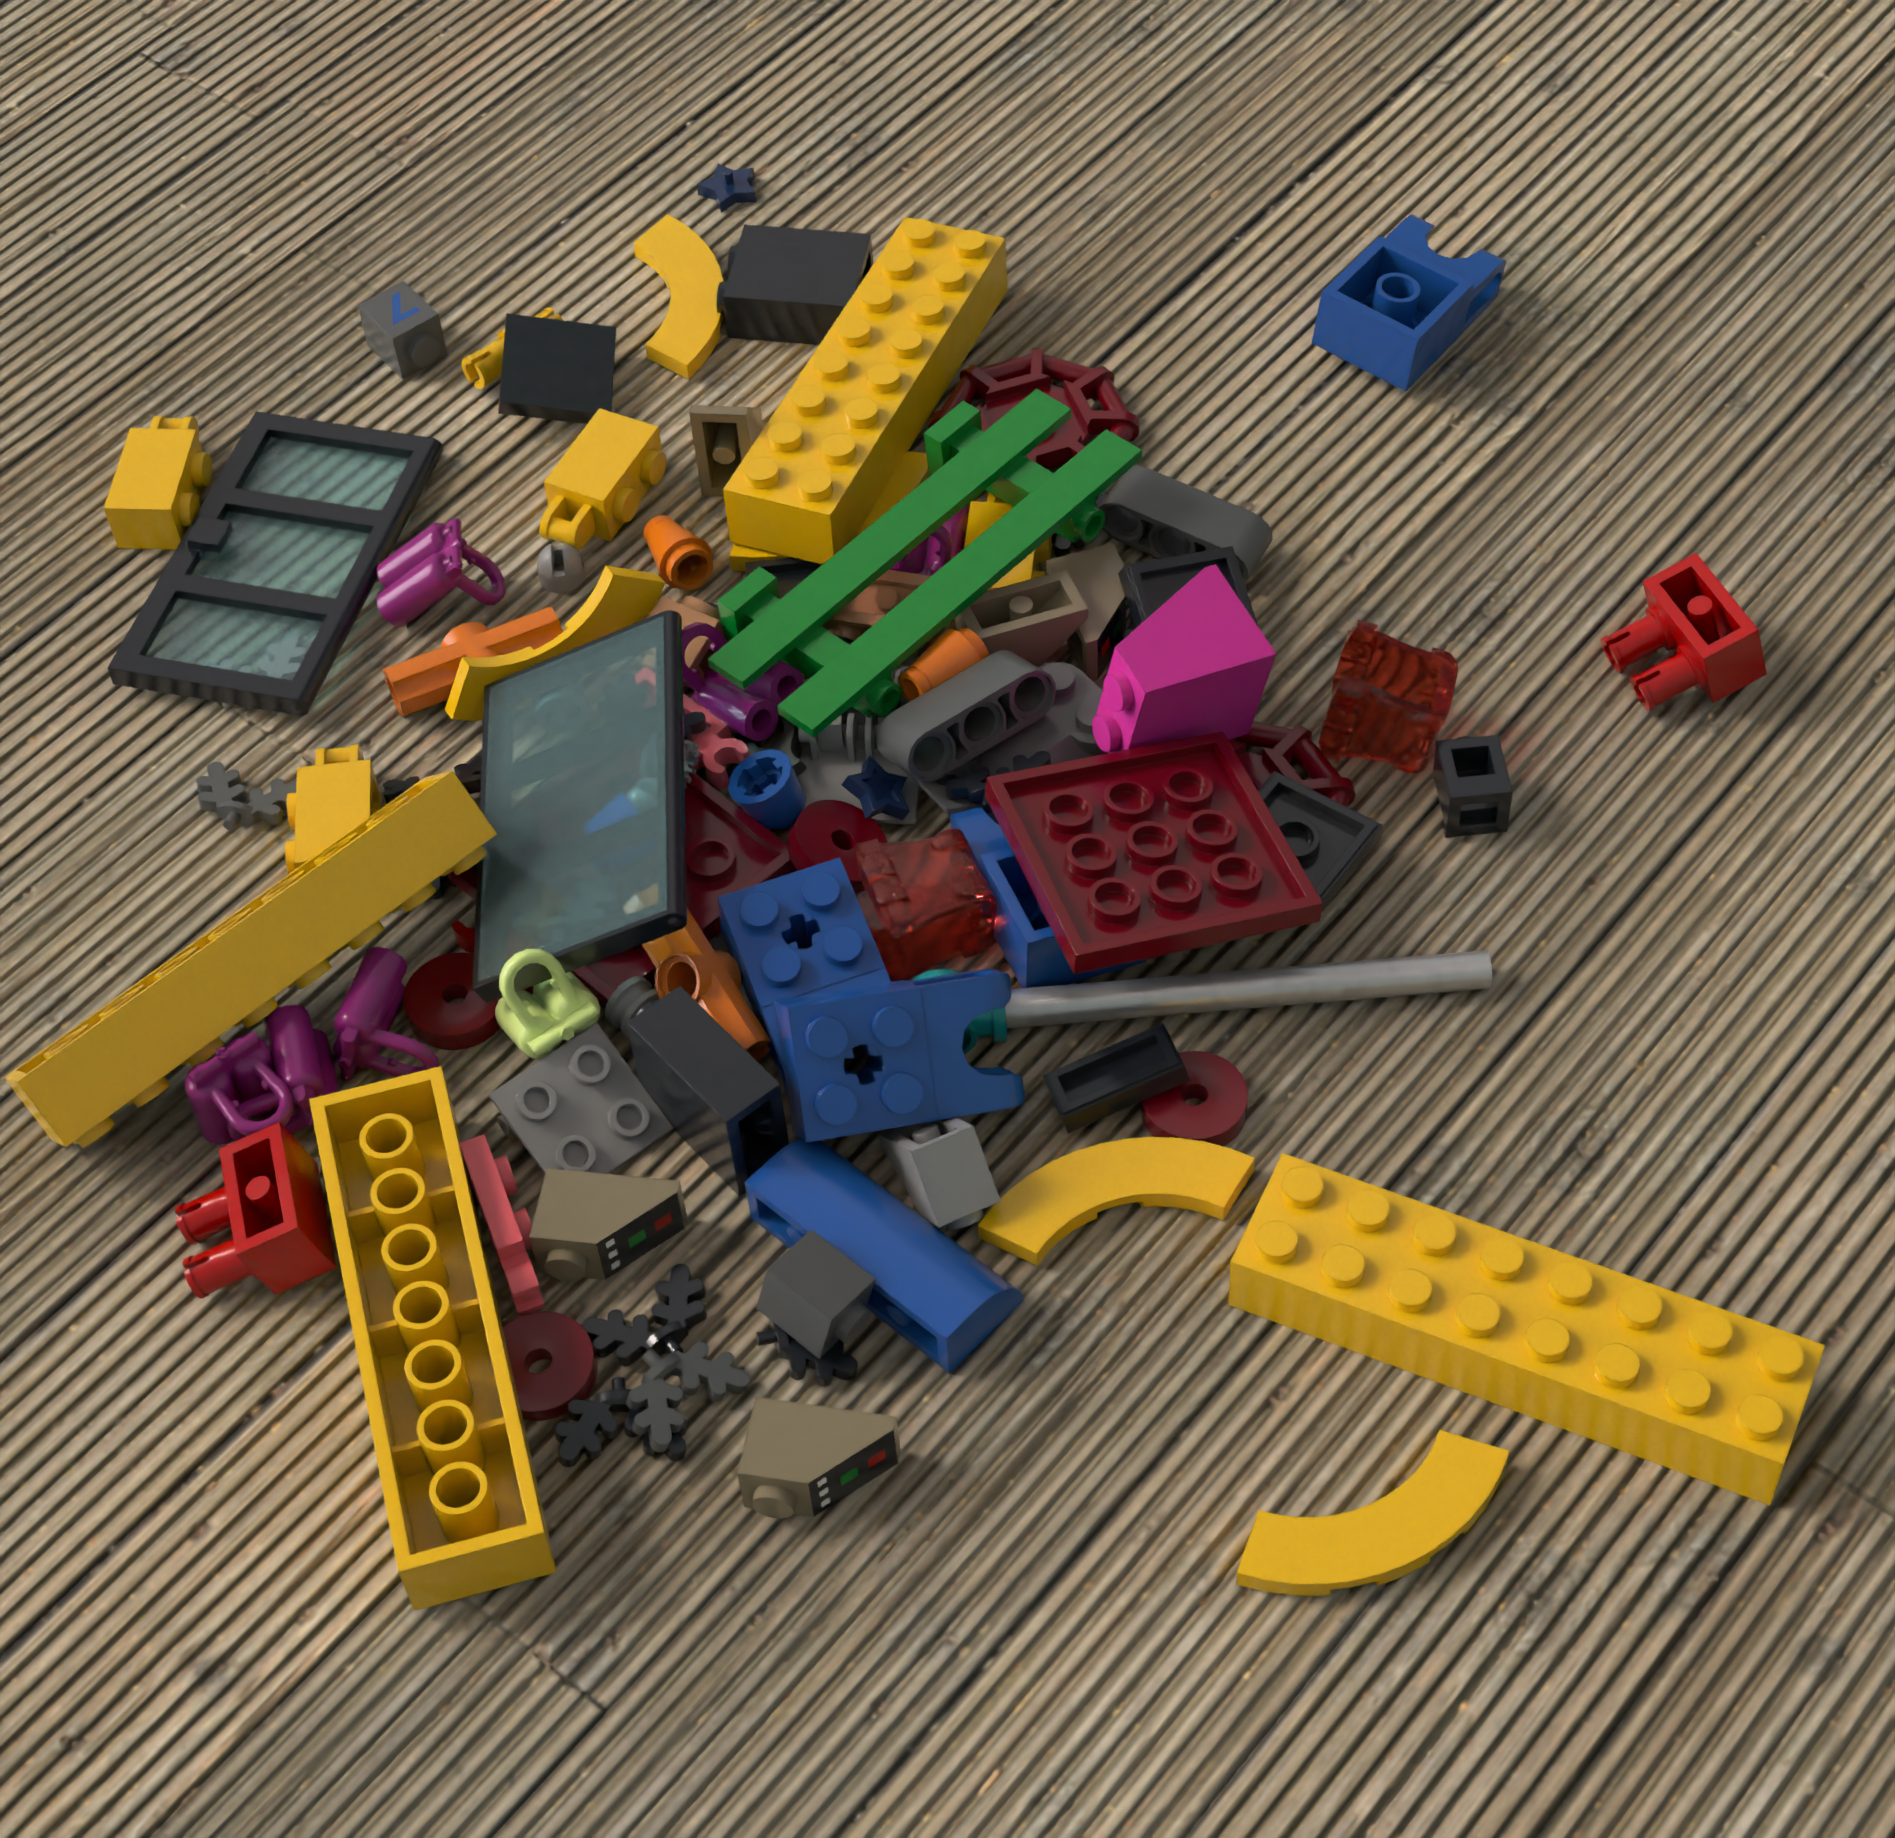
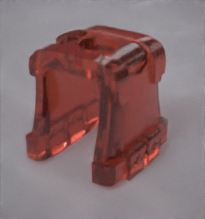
M1358 619L1356 627H1353L1351 631L1348 630L1333 678L1332 696L1322 723L1318 741L1321 752L1326 758L1339 761L1340 756L1369 758L1390 762L1395 765L1396 769L1404 772H1423L1430 763L1439 730L1446 721L1452 703L1458 675L1457 660L1451 653L1442 649L1432 647V651L1429 652L1403 643L1378 631L1377 624Z
M948 829L935 834L934 838L910 842L879 843L878 839L875 838L856 843V865L865 891L855 893L891 982L911 981L913 977L937 964L961 955L963 958L974 957L990 947L995 934L997 900L988 881L982 877L972 856V849L962 830Z

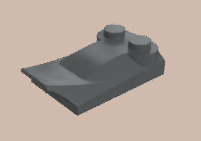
M1050 662L1039 666L1038 668L1050 674L1055 682L1056 695L1053 705L1039 720L978 755V768H989L990 776L996 775V770L1000 767H1006L1010 772H1013V758L1015 756L1024 755L1029 759L1038 751L1050 753L1051 764L1107 754L1108 752L1102 751L1097 745L1092 731V721L1096 715L1103 690L1084 672L1072 664ZM908 774L949 817H951V814L973 808H982L980 805L970 803L969 798L949 799L946 796L945 785L938 784L937 780L921 782ZM986 812L996 824H999L993 812Z

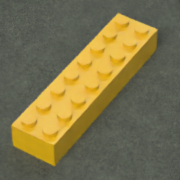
M904 217L723 488L730 542L823 565L854 539L904 454L910 449L1008 291L1005 238L984 234L977 230H965L932 223L926 219Z
M453 770L424 777L4 1078L52 1141L64 1147L69 1146L71 1143L74 1145L78 1143L81 1148H84L114 1127L115 1123L110 1118V1115L126 1103L128 1105L134 1103L137 1108L141 1107L168 1088L170 1082L165 1075L180 1064L184 1066L189 1063L191 1067H194L213 1056L217 1049L225 1045L219 1036L232 1026L238 1027L243 1024L246 1028H249L273 1012L279 1006L273 998L276 994L286 987L289 989L295 985L302 989L324 975L332 967L326 958L338 949L342 951L350 947L354 951L375 938L384 930L383 925L379 921L389 912L392 914L400 909L406 913L431 897L436 892V889L431 884L433 880L440 875L443 877L451 872L459 875L482 860L488 854L482 845L497 835V833Z
M439 1066L309 1099L397 1570L413 1610H420L556 1573V1565L472 1186L460 1147V1142L462 1141L457 1118L442 1067Z
M1284 1153L1281 1154L1230 1261L1228 1303L1230 1306L1769 1506L1771 1505L1825 1345Z

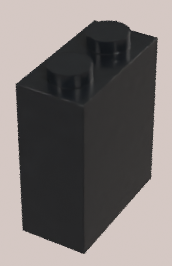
M744 224L738 246H731L729 250L727 282H720L717 290V313L725 315L728 338L820 345L874 264L871 234Z
M678 986L661 999L650 1001L644 1005L635 1017L626 1022L638 1078L670 1122L673 1130L740 1197L746 1192L745 1181L778 1151L789 1144L780 1084L681 986Z

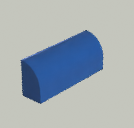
M800 1138L791 1142L778 1151L745 1181L752 1220L789 1249L812 1229L875 1278L867 1308L949 1374L1024 1301L1019 1289L822 1140L806 1143Z

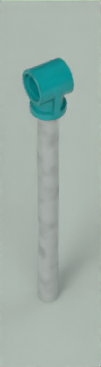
M1483 950L1011 989V999L1005 1007L993 1009L973 1018L964 1031L962 1050L964 1054L968 1053L976 1045L977 1037L992 1036L993 1043L1007 1042V1028L1488 989L1492 986L1491 958L1489 952ZM936 969L926 971L916 976L913 980L961 972L952 969Z

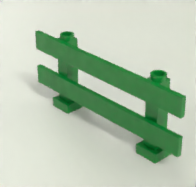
M1036 389L986 431H982L981 411L962 401L924 432L928 472L931 476L780 599L777 577L759 566L717 600L724 638L728 643L708 658L709 667L742 690H745L780 660L800 670L802 674L810 679L777 705L778 714L813 738L851 706L869 718L874 714L879 717L888 716L895 710L902 696V688L893 682L891 672L1055 532L1072 543H1075L1078 539L1084 542L1092 541L1100 533L1105 522L1104 511L1096 507V497L1142 459V450L1106 429L1060 469L1052 473L1027 458L1026 455L1072 418L1071 408ZM984 490L1013 506L1010 511L850 645L822 627L826 621Z

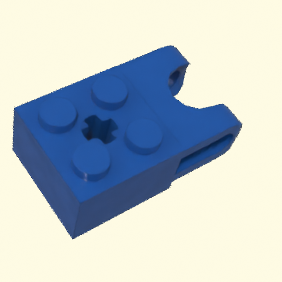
M1411 214L1385 238L1379 236L1321 292L1312 344L1375 375L1387 383L1407 391L1494 301L1499 293L1506 260L1483 249L1467 258L1452 259L1439 255L1428 246V236L1433 230L1434 225Z
M981 807L951 814L952 855L1021 988L1067 985L1146 962V959L1074 974L1000 825L996 824Z
M840 857L718 897L720 930L729 954L736 960L739 966L741 985L751 1004L753 1013L771 1040L769 1043L771 1050L769 1052L786 1095V1082L774 1000L891 982Z
M983 969L774 1000L792 1132L807 1143L1002 1110L1021 1105L1025 1100L1023 1078L1020 1075L1014 1074L1011 1070L1002 1067H971L962 1050L964 1031L973 1018L993 1009L1003 1008L1010 1002L1012 993L1009 974L993 969ZM859 1046L861 1050L868 1053L866 1064L862 1065L863 1069L855 1074L844 1068V1059L854 1058L852 1048Z

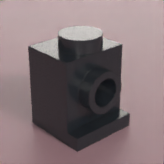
M1464 736L1456 739L1436 741L1433 777L1444 819L1443 831L1445 838L1507 832L1513 791L1499 736Z

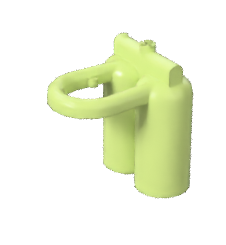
M525 949L514 954L504 964L499 977V989L502 998L498 1001L495 1008V1018L498 1025L526 1056L542 1059L559 1048L563 1039L570 1040L574 1037V1033H581L598 1021L600 1017L598 999L572 972L565 973L560 962L551 953L541 949ZM531 963H539L544 965L550 972L552 979L534 985L532 995L524 990L515 992L514 979L522 967Z

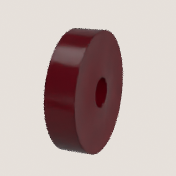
M820 800L809 804L796 819L787 838L788 853L798 871L840 857L855 895L863 893L872 887L886 867L889 859L888 841L877 822L872 817L866 820L863 810L843 801Z
M458 952L438 956L420 966L408 980L403 994L405 1012L412 1031L427 1045L443 1050L467 1049L485 1042L501 1028L495 1018V1008L500 999L486 1003L473 990L474 954ZM457 998L464 999L463 1001L456 1004L449 1003L450 1001Z
M1203 1051L1179 1052L1190 1081L1142 1101L1141 1113L1143 1122L1153 1137L1184 1138L1226 1146L1239 1135L1247 1118L1248 1090L1246 1082L1233 1064L1218 1055ZM1195 1098L1202 1100L1204 1103L1189 1105L1185 1101Z
M540 1311L517 1317L502 1327L524 1420L543 1421L560 1417L568 1413V1405L572 1400L586 1399L597 1378L598 1362L589 1335L577 1321L560 1313ZM546 1359L552 1361L551 1366L543 1373L535 1374L529 1372L531 1365L538 1360Z

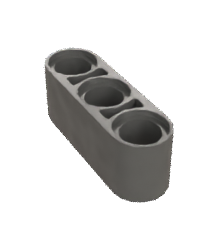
M1134 465L1116 480L1098 507L1105 513V522L1102 530L1108 536L1159 559L1233 546L1245 584L1273 540L1272 531L1268 523L1259 515L1139 465Z
M1001 650L992 653L889 714L878 729L876 737L877 748L882 756L921 782L935 781L943 777L945 773L962 766L1043 717L1054 703L1056 695L1055 682L1050 674L1012 651Z

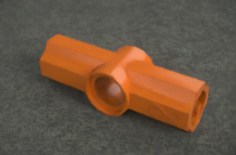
M552 607L544 608L488 629L487 626L479 622L463 623L445 635L440 648L382 670L400 716H406L448 700L462 657H493L519 651L529 646L537 649L563 633V630Z
M662 886L645 896L639 897L626 910L629 915L628 919L662 907ZM688 908L687 925L683 929L642 944L657 969L655 989L659 999L678 986H681L757 1062L771 1050L769 1047L770 1038L739 991L741 972L736 960L729 953L712 948Z

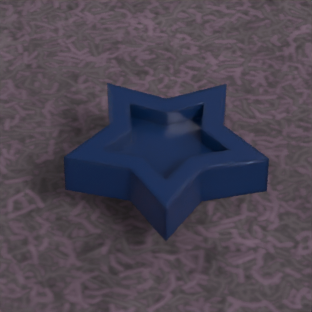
M717 164L714 176L697 184L698 195L716 200L721 213L735 203L756 202L755 191L751 187L755 178L754 168L732 170Z
M871 756L863 763L861 773L847 776L841 786L860 800L866 820L880 813L904 820L910 812L901 793L908 777L886 772Z

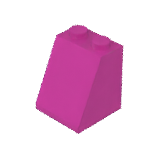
M1216 564L1201 570L1115 646L1108 674L1104 679V688L1097 712L1092 721L1093 735L1102 751L1113 753L1221 731L1224 732L1228 740L1249 734L1276 657V652Z

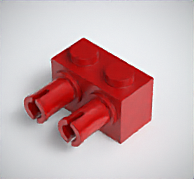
M1697 553L1642 581L1648 603L1646 616L1600 639L1607 659L1611 665H1614V669L1617 672L1625 670L1627 666L1663 647L1668 651L1672 650L1675 654L1641 674H1635L1630 677V683L1636 697L1641 704L1643 703L1645 710L1648 712L1693 686L1699 690L1702 689L1712 703H1715L1767 675L1758 628Z
M280 1122L220 1148L219 1154L225 1186L188 1203L179 1204L175 1208V1213L178 1215L176 1217L178 1227L184 1238L191 1245H197L208 1237L232 1228L233 1239L183 1260V1266L187 1269L184 1271L186 1281L192 1292L200 1299L206 1298L210 1293L251 1275L256 1279H260L276 1295L336 1268L317 1162Z

